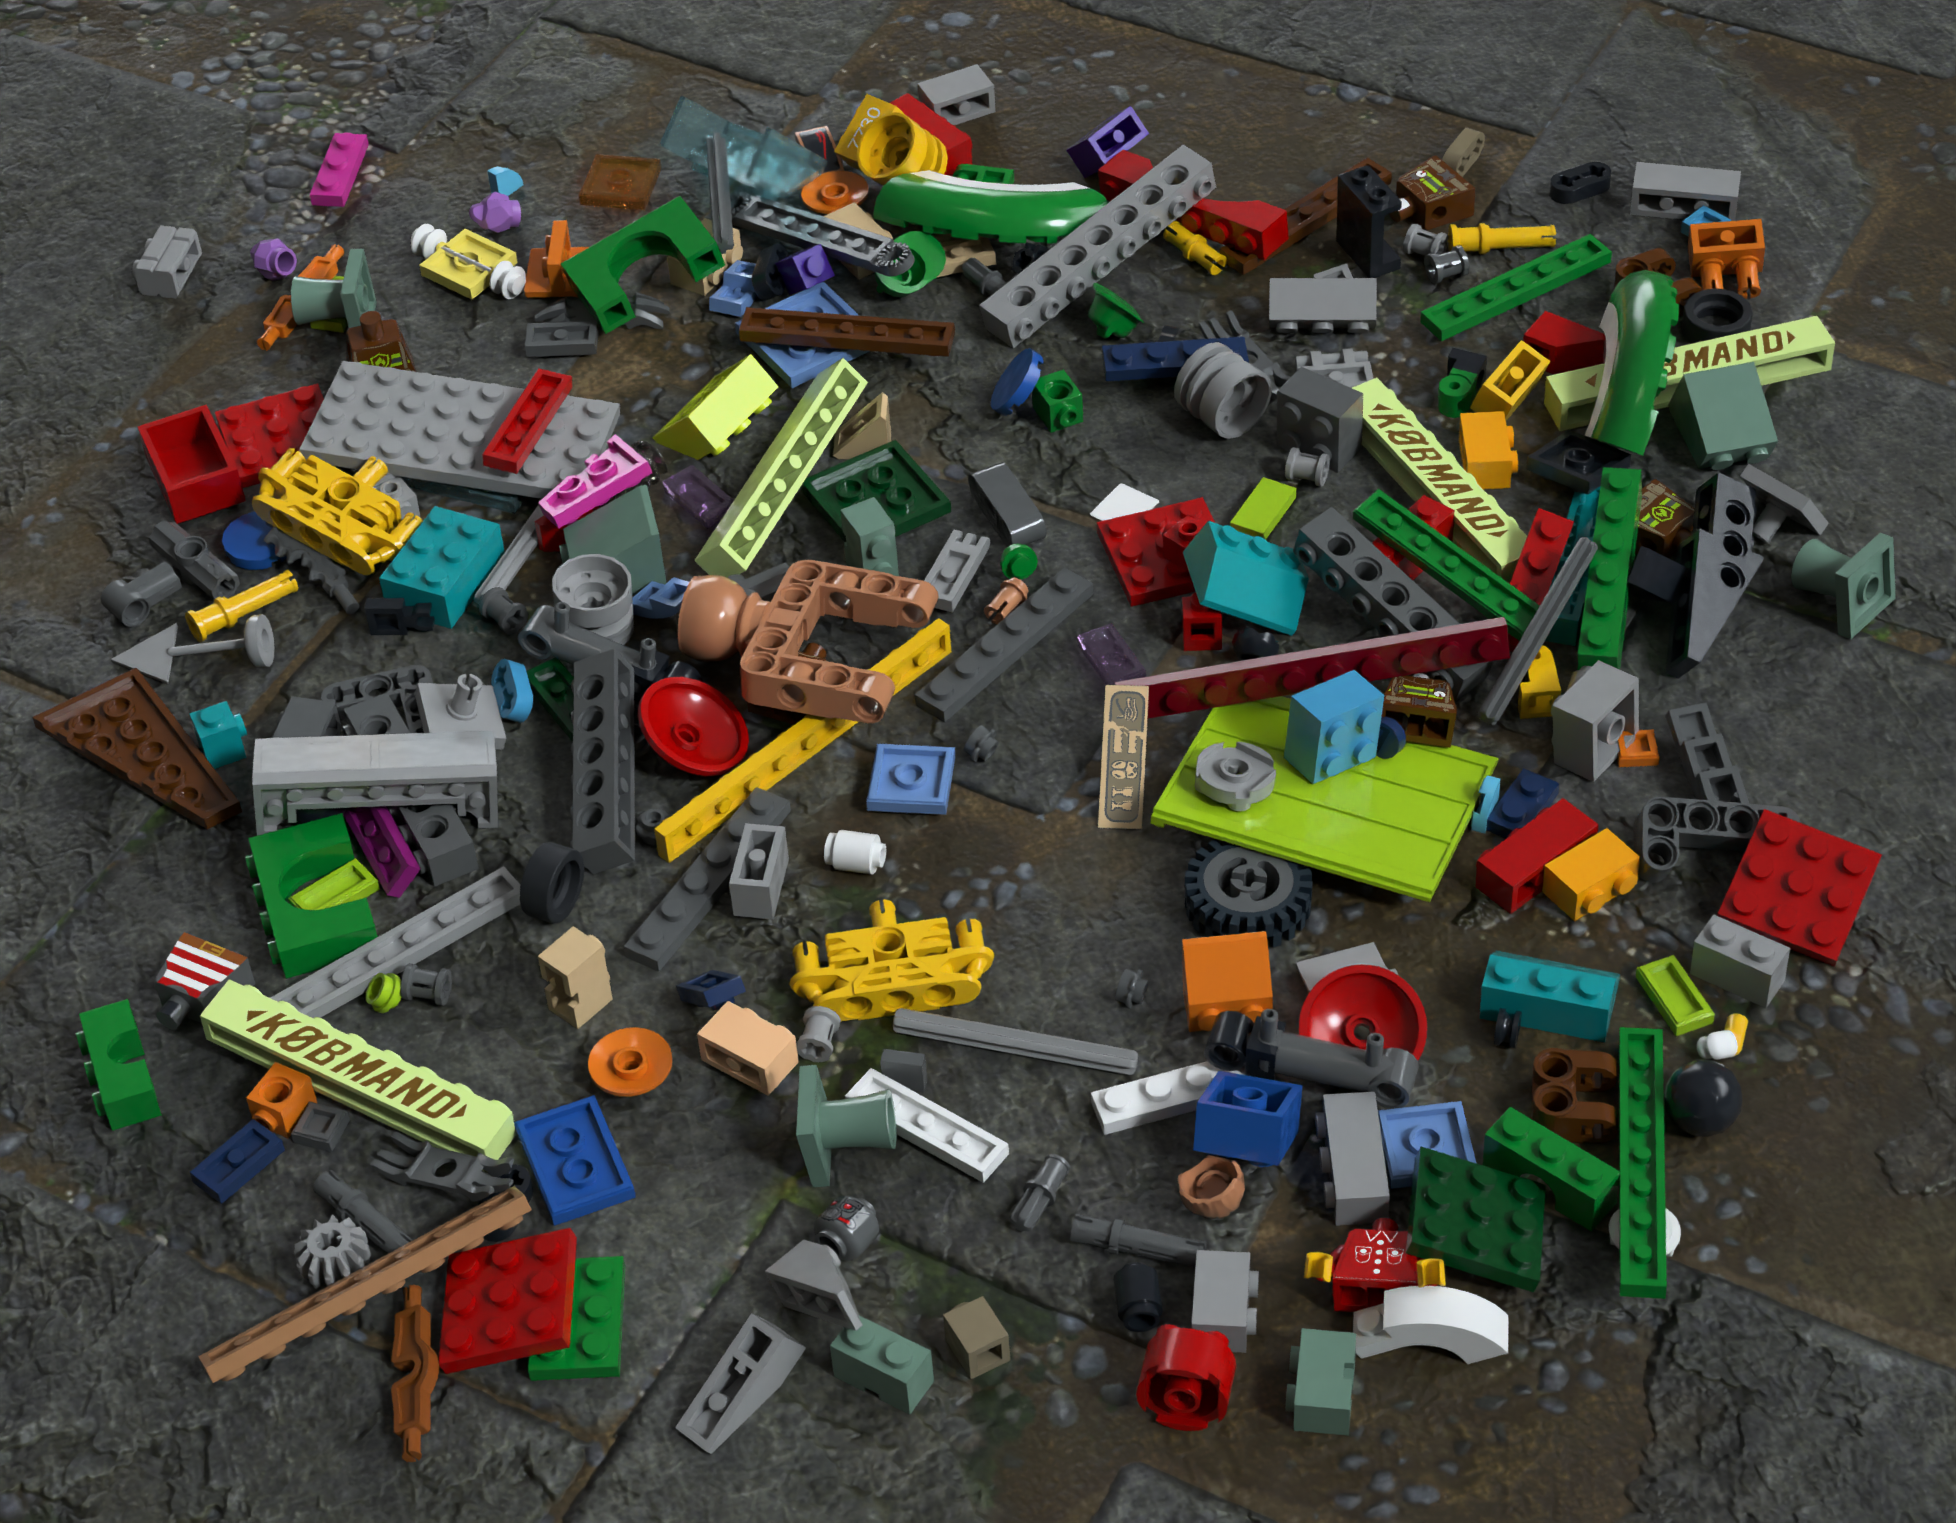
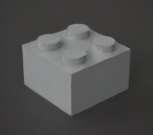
M1598 660L1587 672H1583L1577 678L1575 684L1564 695H1559L1555 699L1551 708V715L1553 716L1552 745L1554 749V764L1594 782L1618 758V752L1620 751L1618 739L1622 732L1628 731L1633 734L1624 736L1626 749L1635 741V734L1639 731V678Z

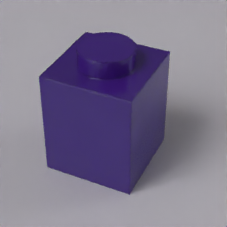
M821 244L802 249L775 263L789 295L807 290L835 276Z

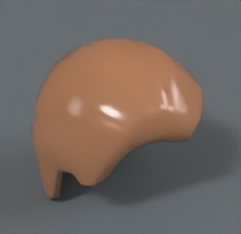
M1207 1155L1197 1165L1178 1175L1181 1201L1192 1213L1209 1219H1222L1239 1207L1245 1190L1243 1172L1236 1161Z

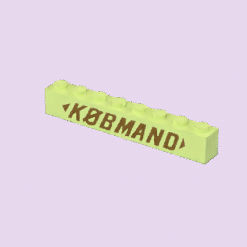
M1818 316L1675 347L1672 361L1670 363L1664 362L1663 368L1668 371V380L1665 390L1661 391L1658 397H1655L1653 403L1654 410L1668 407L1683 374L1754 362L1761 386L1829 371L1832 367L1835 341ZM1605 363L1546 376L1544 405L1559 431L1589 425L1601 386Z
M1378 378L1352 387V389L1363 393L1362 445L1415 502L1425 495L1455 510L1453 543L1510 583L1527 535L1519 528L1516 520L1511 516L1509 517L1498 506L1495 498L1492 495H1488L1477 484L1475 477L1471 473H1467L1459 465L1455 456L1441 446L1436 440L1435 435L1430 430H1426L1417 420L1415 414L1410 409L1407 410L1397 399L1395 393L1391 389H1387Z
M229 979L200 1015L207 1040L268 1069L277 1062L310 1076L314 1091L422 1142L428 1141L432 1147L476 1157L479 1153H482L487 1157L498 1160L516 1136L512 1111L502 1102L484 1099L474 1094L470 1088L461 1083L452 1084L438 1077L435 1072L427 1067L420 1066L418 1068L407 1063L393 1051H382L367 1044L363 1038L356 1034H345L333 1028L320 1017L311 1018L298 1012L288 1002H277L264 996L257 988L251 985L243 986Z

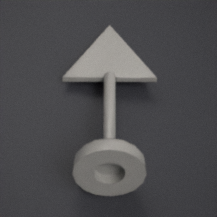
M259 614L251 616L246 621L244 638L175 647L178 625L175 623L111 659L115 664L131 670L137 668L141 674L169 684L173 656L246 648L248 658L254 666L270 667L274 659V637L269 620L265 615Z

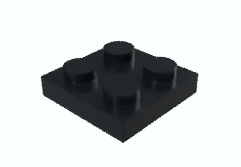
M1568 430L1527 456L1526 470L1539 474L1545 480L1556 481L1571 487L1577 493L1590 494L1601 486L1603 467L1627 469L1630 467L1631 454Z

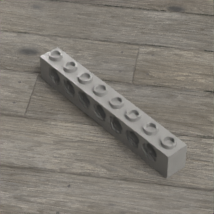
M1185 145L1179 147L982 302L979 307L985 328L1011 348H1015L1023 340L1029 338L1033 332L1051 318H1054L1067 305L1082 296L1094 283L1107 276L1110 271L1125 259L1131 257L1178 217L1184 215L1194 204L1208 196L1216 188L1212 163Z

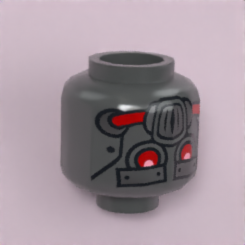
M839 1196L816 1218L814 1224L815 1242L832 1248L840 1260L853 1261L878 1236L879 1224L874 1207L863 1198Z

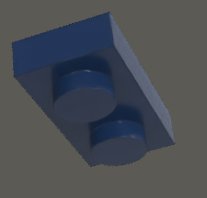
M1523 768L1487 819L1486 831L1507 839L1514 829L1522 828L1535 819L1542 809L1551 805L1559 793V783Z
M710 970L676 985L681 1001L696 1004L698 1007H711L713 1011L719 1010L727 1001L734 1003V996L746 992L741 976L716 970Z
M253 1119L190 1171L192 1181L222 1204L285 1151L283 1141Z

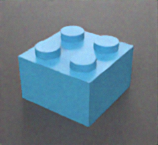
M1355 670L1292 695L1284 759L1311 783L1315 784L1375 758L1385 695Z

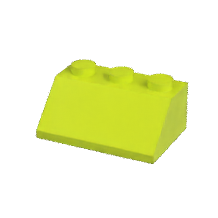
M750 354L715 375L652 438L656 443L696 460L710 453L715 457L730 445L727 438L732 433L736 436L751 424L748 417L752 413L757 415L770 405L772 401L769 396L778 386Z

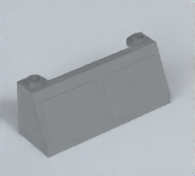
M494 731L255 739L252 786L257 836L277 831L278 825L284 819L288 818V823H296L297 809L457 804L458 816H466V811L472 813L478 820V828H498L497 764Z

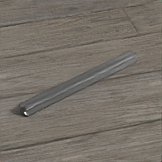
M714 132L713 136L706 138L712 233L721 254H726V250H731L734 247L726 139L722 138L720 133Z
M1581 537L1574 546L1478 711V718L1488 725H1495L1499 721L1598 550L1597 544L1590 541L1587 537Z

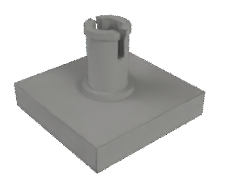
M1748 464L1740 475L1746 485L1756 489V497L1759 501L1767 505L1754 523L1752 532L1753 536L1764 543L1769 544L1772 537L1786 517L1818 535H1821L1829 524L1810 498Z
M466 674L458 677L457 684L417 683L415 698L424 733L494 731L495 749H504L506 735L492 685H482L481 679L473 674H469L467 685H465Z

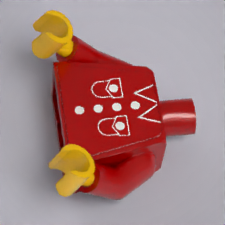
M1389 1218L1375 1220L1372 1224V1230L1354 1229L1350 1231L1345 1244L1337 1246L1330 1254L1321 1252H1309L1306 1254L1304 1278L1315 1277L1319 1281L1333 1282L1334 1311L1355 1312L1383 1304L1384 1291L1408 1286H1418L1421 1288L1424 1286H1437L1438 1284L1446 1286L1444 1261L1441 1259H1423L1407 1254L1408 1231H1398L1397 1223Z

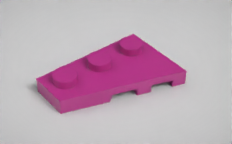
M615 434L607 441L609 448L600 456L592 454L584 461L587 468L579 475L567 476L538 502L543 515L557 528L571 524L579 516L596 506L607 503L611 497L626 488L636 486L643 478L652 474L648 461Z

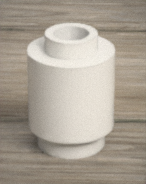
M839 830L838 833L830 832L828 834L824 848V860L826 864L833 865L835 870L873 875L877 867H883L886 858V845L881 843L879 835Z

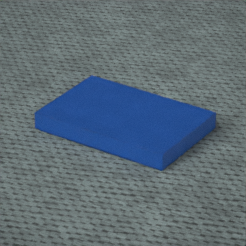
M595 1095L514 1122L515 1131L554 1226L636 1198L634 1186Z

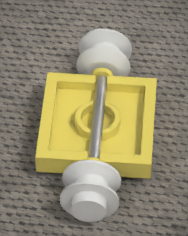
M423 224L413 232L411 236V250L414 255L423 256L425 259L419 265L421 276L471 300L489 286L492 292L496 294L502 293L507 299H513L523 292L526 274L522 267L515 266L518 263L516 252L467 229L461 231L449 242H447V236L443 230L434 229L430 224Z

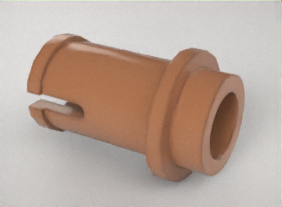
M1012 577L1010 580H1004L1001 583L1000 592L984 608L987 618L999 609V612L991 622L995 624L1000 623L1018 604L1021 605L1027 600L1028 587L1022 580Z

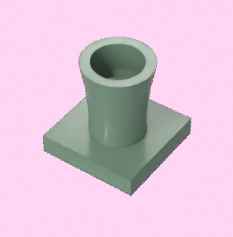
M350 249L343 280L312 279L298 276L293 278L291 305L297 325L320 320L346 318L348 327L351 328L361 325L360 316L363 313L375 311L377 301L364 249Z
M1879 533L1852 558L1832 549L1818 539L1809 540L1798 552L1792 568V584L1798 590L1816 592L1836 598L1838 635L1852 639L1896 599L1893 537Z
M817 1065L800 1066L796 1136L813 1188L830 1186L831 1149L872 1147L895 1149L897 1139L896 1115L890 1089L859 1097L828 1101Z

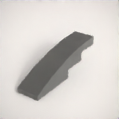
M1707 702L1668 710L1665 716L1695 798L1699 800L1749 804L1738 766H1732L1722 733L1716 734ZM1729 821L1733 830L1738 833H1745L1742 824L1737 821Z

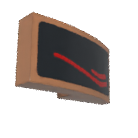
M827 126L795 132V139L802 162L806 164L810 179L826 172L845 171L841 158L834 153L836 144Z

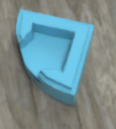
M496 166L487 171L491 193L498 192L509 196L524 185L521 176L509 168Z
M1487 775L1483 779L1478 792L1481 793V802L1476 812L1473 811L1471 830L1485 834L1487 819L1499 802V778Z

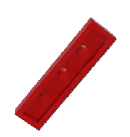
M538 368L483 452V466L515 474L519 472L572 389V376Z
M1538 508L1509 583L1538 605H1541L1549 591L1574 524L1572 520ZM1508 633L1509 651L1513 652L1519 640Z

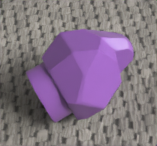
M493 192L480 203L472 205L469 210V216L481 228L499 233L510 229V227L519 226L521 208L518 200H509L507 195Z
M278 238L260 241L250 251L255 268L271 281L286 278L296 267L297 259L295 253Z

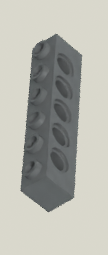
M1330 507L1299 529L1293 549L1299 561L1303 565L1310 567L1324 580L1329 589L1336 591L1347 601L1356 614L1363 616L1374 626L1381 637L1460 624L1333 507ZM1494 661L1423 673L1429 676L1430 679L1448 682L1456 702L1487 679Z
M615 648L574 662V679L571 682L574 694V711L571 712L573 724V742L571 744L573 774L570 781L573 789V806L570 809V815L573 822V839L570 841V848L578 850L583 857L584 866L592 874L635 861L634 668Z
M387 692L344 708L347 725L342 726L344 736L410 733ZM451 804L386 806L394 821L399 822L400 826L398 828L406 843L414 849L412 853L421 868L419 873L424 874L427 872L434 887L479 869L473 841Z

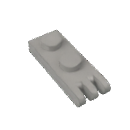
M955 529L952 531L924 580L933 585L938 591L939 598L935 608L949 612L954 611L989 549L990 538L981 536L975 546V534L967 533L962 541L963 532Z

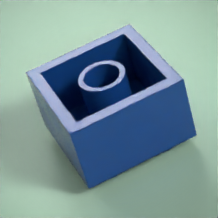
M1218 1071L1197 1101L1193 1151L1204 1152L1206 1155H1214L1226 1159L1232 1157L1248 1160L1250 1164L1257 1167L1278 1166L1299 1132L1303 1085Z

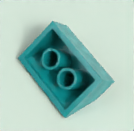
M1207 521L1183 551L1200 605L1292 636L1297 630L1309 580L1305 567L1293 552V548L1278 546L1260 536L1253 537L1229 525L1222 526Z
M1495 951L1490 954L1482 983L1479 1018L1497 1022L1500 1008H1506L1509 1014H1514L1517 1010L1522 1011V1027L1605 1042L1620 981V974Z

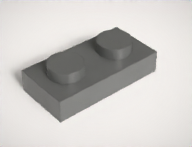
M597 321L528 323L525 340L526 356L549 357L597 354L599 334Z

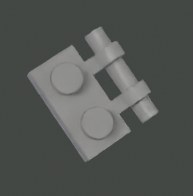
M1353 348L1341 349V353L1321 354V351H1310L1309 355L1295 357L1296 370L1304 367L1350 388L1374 379L1371 364L1368 361L1367 350L1353 351Z

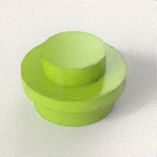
M378 973L373 977L366 991V1001L372 1005L375 1011L386 1013L399 1004L402 998L400 977L393 973H387L386 975Z

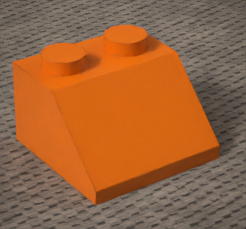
M1266 931L1182 939L1183 997L1189 1032L1211 1031L1216 1015L1224 1011L1242 1013L1255 1023L1256 1017H1261L1262 1011L1273 1009Z

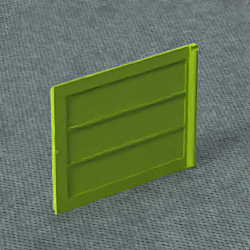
M1280 696L1212 708L1156 803L1151 815L1150 823L1157 827H1164L1166 824L1430 902L1481 798V793L1478 792L1483 779L1487 775L1492 776L1499 758L1454 745L1448 748L1406 741L1405 747L1392 758L1384 759L1376 756L1365 763L1313 784L1284 759L1291 699ZM1224 742L1223 748H1236L1237 742H1246L1265 750L1271 755L1274 761L1273 768L1276 770L1275 786L1272 793L1265 799L1252 803L1251 807L1246 811H1234L1227 804L1215 801L1205 794L1198 792L1195 788L1197 758L1205 748Z

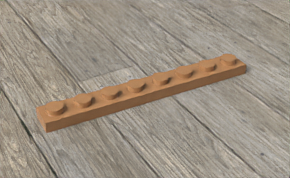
M513 1186L198 1357L212 1383L220 1379L221 1381L232 1380L241 1375L246 1370L245 1366L260 1357L262 1359H269L285 1350L286 1343L299 1336L306 1338L319 1333L326 1327L325 1322L340 1314L348 1316L361 1310L366 1305L365 1300L380 1292L382 1294H389L398 1290L406 1283V1278L419 1271L427 1273L435 1270L445 1262V1257L459 1249L464 1252L477 1247L484 1241L483 1236L498 1228L499 1230H507L516 1226L523 1220L522 1215L532 1209L525 1195Z

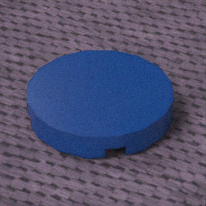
M1031 348L1025 349L1008 365L995 386L991 397L990 406L994 411L1002 416L1011 415L1013 410L1010 408L1014 404L1019 407L1020 404L1026 401L1041 375V369L1037 368V365L1043 364V357Z
M256 512L240 516L231 522L223 533L222 544L226 557L228 556L231 563L236 567L247 570H263L272 567V562L279 559L283 562L287 559V556H276L275 545L267 544L264 541V538L272 528Z

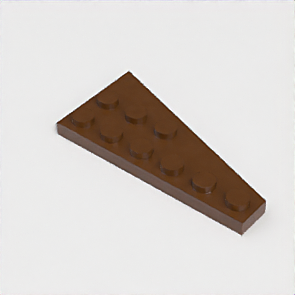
M137 668L32 717L35 727L205 829H209L242 812L239 800Z

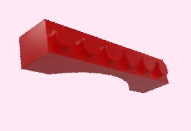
M1126 150L1120 151L1098 169L1100 193L1106 200L1111 202L1153 169L1150 159ZM1202 198L1188 209L1184 215L1175 220L1196 235H1202L1204 238L1222 245L1231 243L1235 245V250L1248 255L1253 253L1261 260H1265L1289 239L1287 211L1260 200L1235 202Z

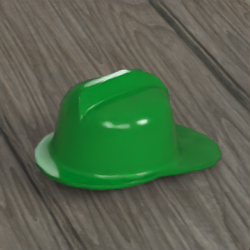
M910 231L893 240L897 243H906L914 256V263L909 270L897 276H886L875 272V279L878 284L877 292L879 294L885 292L890 296L902 298L917 292L937 278L943 271L946 262L945 250L940 242L932 235L922 231Z
M1093 284L1096 294L1090 306L1088 317L1097 325V335L1104 339L1110 335L1125 338L1140 322L1144 323L1137 311L1124 299L1100 284Z

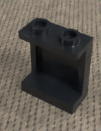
M1366 165L1338 175L1336 241L1368 278H1377L1401 269V258L1384 240V217L1389 213L1400 210L1402 208V201L1375 171Z

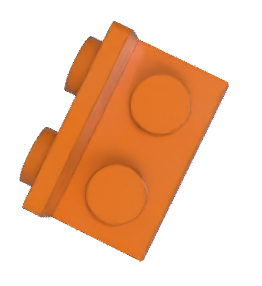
M567 220L553 221L551 235H546V248H532L530 250L524 287L525 297L527 298L578 297L571 288L561 263L589 247H571Z

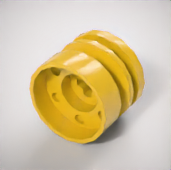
M898 112L885 113L873 120L864 130L858 142L856 154L858 166L862 172L883 186L891 178L905 173L931 170L944 174L948 160L946 147L939 138L921 128L919 124L908 116Z

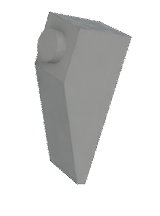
M802 1240L765 1270L784 1307L855 1331L863 1326L847 1282L839 1269L841 1265L840 1259L829 1246Z
M751 1313L675 1428L706 1452L712 1454L782 1385L806 1347L775 1324Z

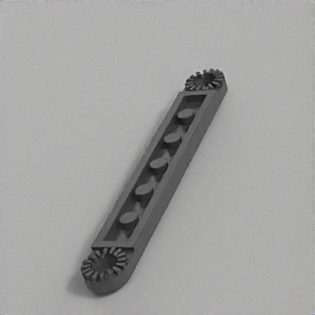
M740 191L739 194L735 192V196L730 194L732 225L804 249L821 244L828 257L886 276L903 274L914 263V256L906 243H897L891 238L757 195L755 197L750 196L747 192Z

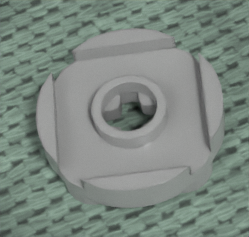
M1224 742L1205 748L1197 758L1195 788L1198 792L1205 794L1215 801L1227 804L1234 811H1246L1251 807L1252 803H1257L1272 793L1275 786L1276 770L1273 768L1274 761L1271 755L1265 750L1246 742H1237L1236 748H1223Z

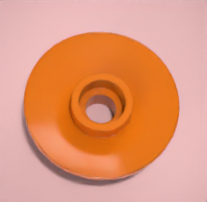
M831 171L810 179L802 188L801 197L802 202L808 209L817 213L829 214L854 202L858 206L861 205L868 197L869 187L867 181L856 173Z
M636 1027L619 1029L604 1036L595 1044L588 1058V1070L595 1085L606 1093L622 1097L642 1095L658 1087L667 1078L672 1068V1052L667 1041L654 1031Z

